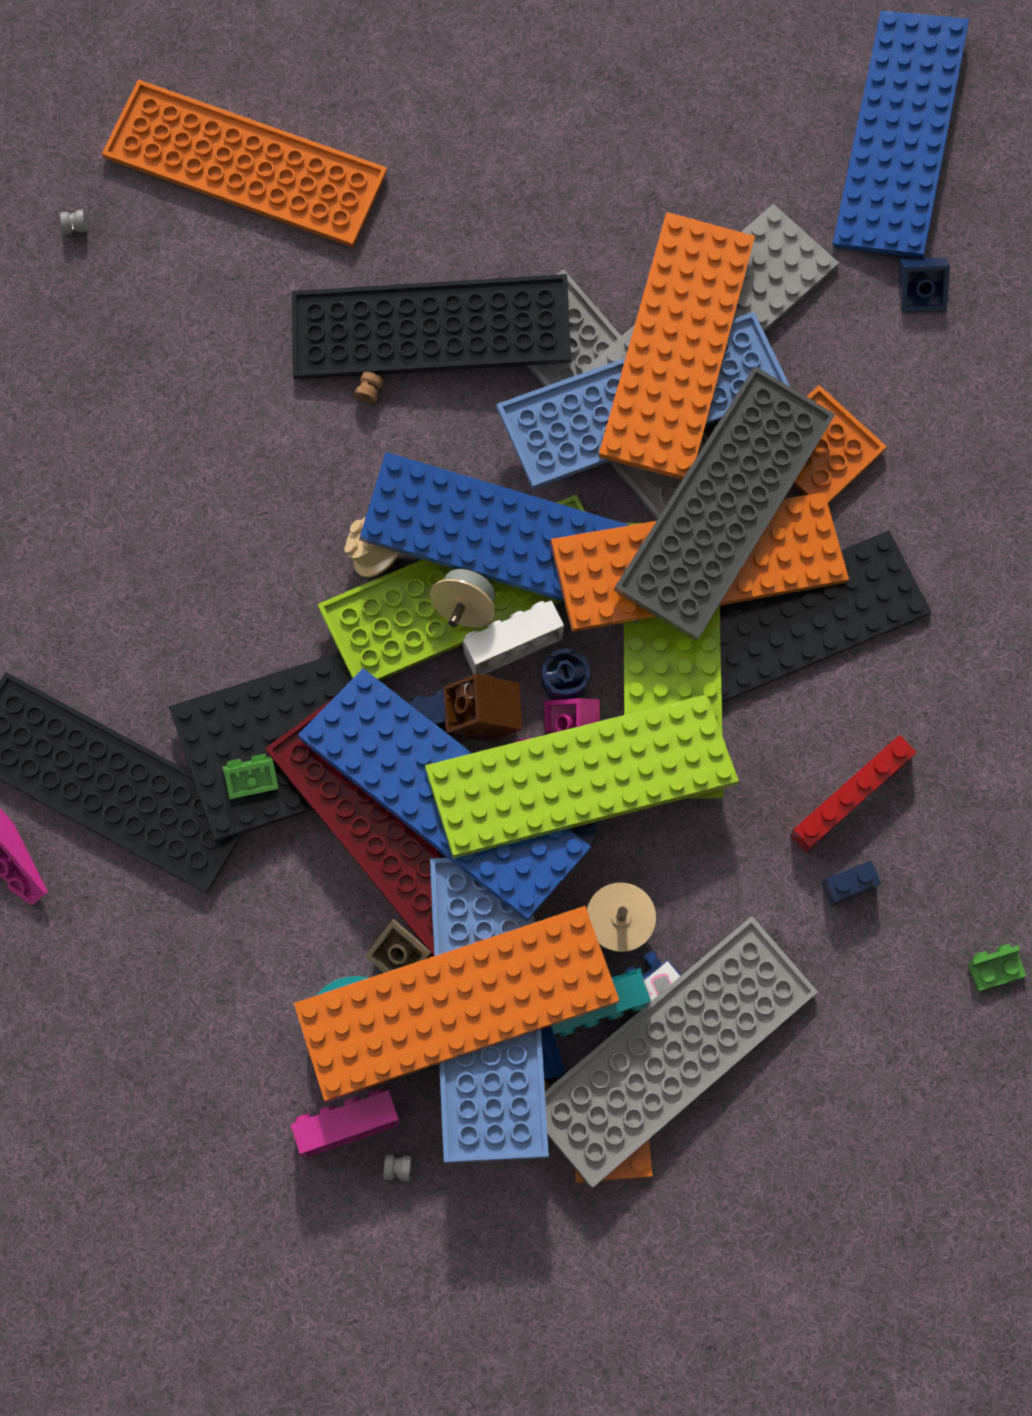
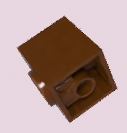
M474 674L443 686L447 734L493 741L523 730L519 683L498 679L490 675Z

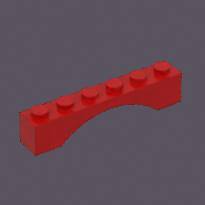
M901 735L897 736L798 824L790 836L808 853L860 803L909 763L915 756L916 751Z

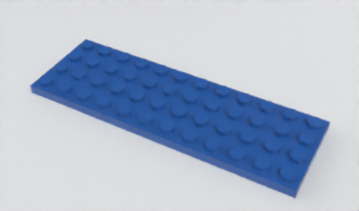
M881 10L833 240L834 248L924 258L967 38L969 19Z
M385 452L359 541L453 569L470 570L493 581L564 601L550 546L551 539L629 525Z
M364 668L298 734V739L526 921L534 915L591 849L589 844L571 830L566 829L453 859L425 772V765L472 753Z

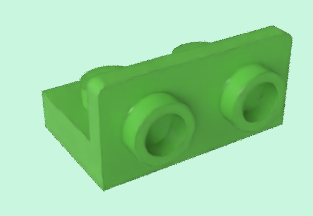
M266 754L252 756L251 761L242 762L241 759L227 762V766L222 768L229 798L233 799L279 789L272 758L266 757Z
M1006 944L996 948L997 952L988 955L987 951L973 955L974 959L968 963L978 992L1026 977L1018 955L1020 951L1019 945L1011 947L1010 944Z

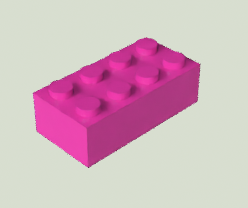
M383 1088L368 1093V1098L359 1100V1097H354L344 1101L345 1106L335 1109L334 1105L319 1110V1115L310 1117V1114H305L295 1118L296 1123L290 1125L302 1158L305 1159L400 1126L389 1090L384 1092Z

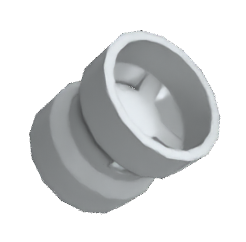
M83 209L76 210L75 213L60 212L64 235H71L76 231L79 233L87 232L86 217Z
M386 1154L383 1180H392L396 1177L401 1181L409 1182L411 1156L404 1155L401 1158H396L392 1154Z

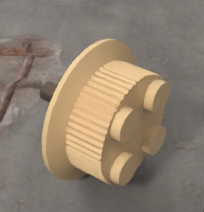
M364 517L362 520H356L352 523L350 527L351 532L345 543L344 550L354 560V568L359 575L373 577L386 570L391 564L397 566L401 558L398 557L400 552L359 541L366 518Z

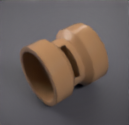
M364 372L360 378L361 384L356 388L354 396L360 401L375 404L378 398L377 392L382 389L384 380L376 374Z

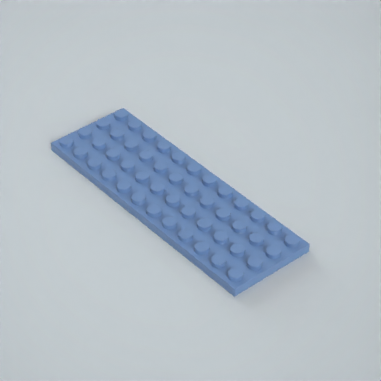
M754 312L733 319L705 426L721 420L754 366L790 387ZM625 358L496 404V409L532 490L611 461L600 458L598 455Z
M448 858L430 859L434 956L535 923L534 915L528 921L524 920ZM541 1029L439 1063L444 1164L549 1157Z

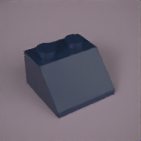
M945 258L899 259L898 284L901 311L947 310L950 265Z

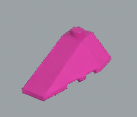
M578 698L544 701L546 733H555L600 721L599 699Z
M0 808V877L8 883L9 890L32 906L48 891L14 823Z

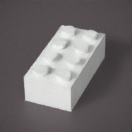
M552 600L546 603L541 601L524 613L523 611L515 612L508 620L503 622L500 620L495 621L483 631L475 630L467 634L466 638L463 639L464 655L473 674L485 675L563 639L564 625Z

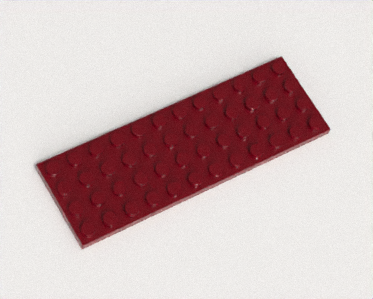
M328 701L266 747L265 751L418 939L431 951L432 956H434L430 859L447 857L298 739V734L330 702Z

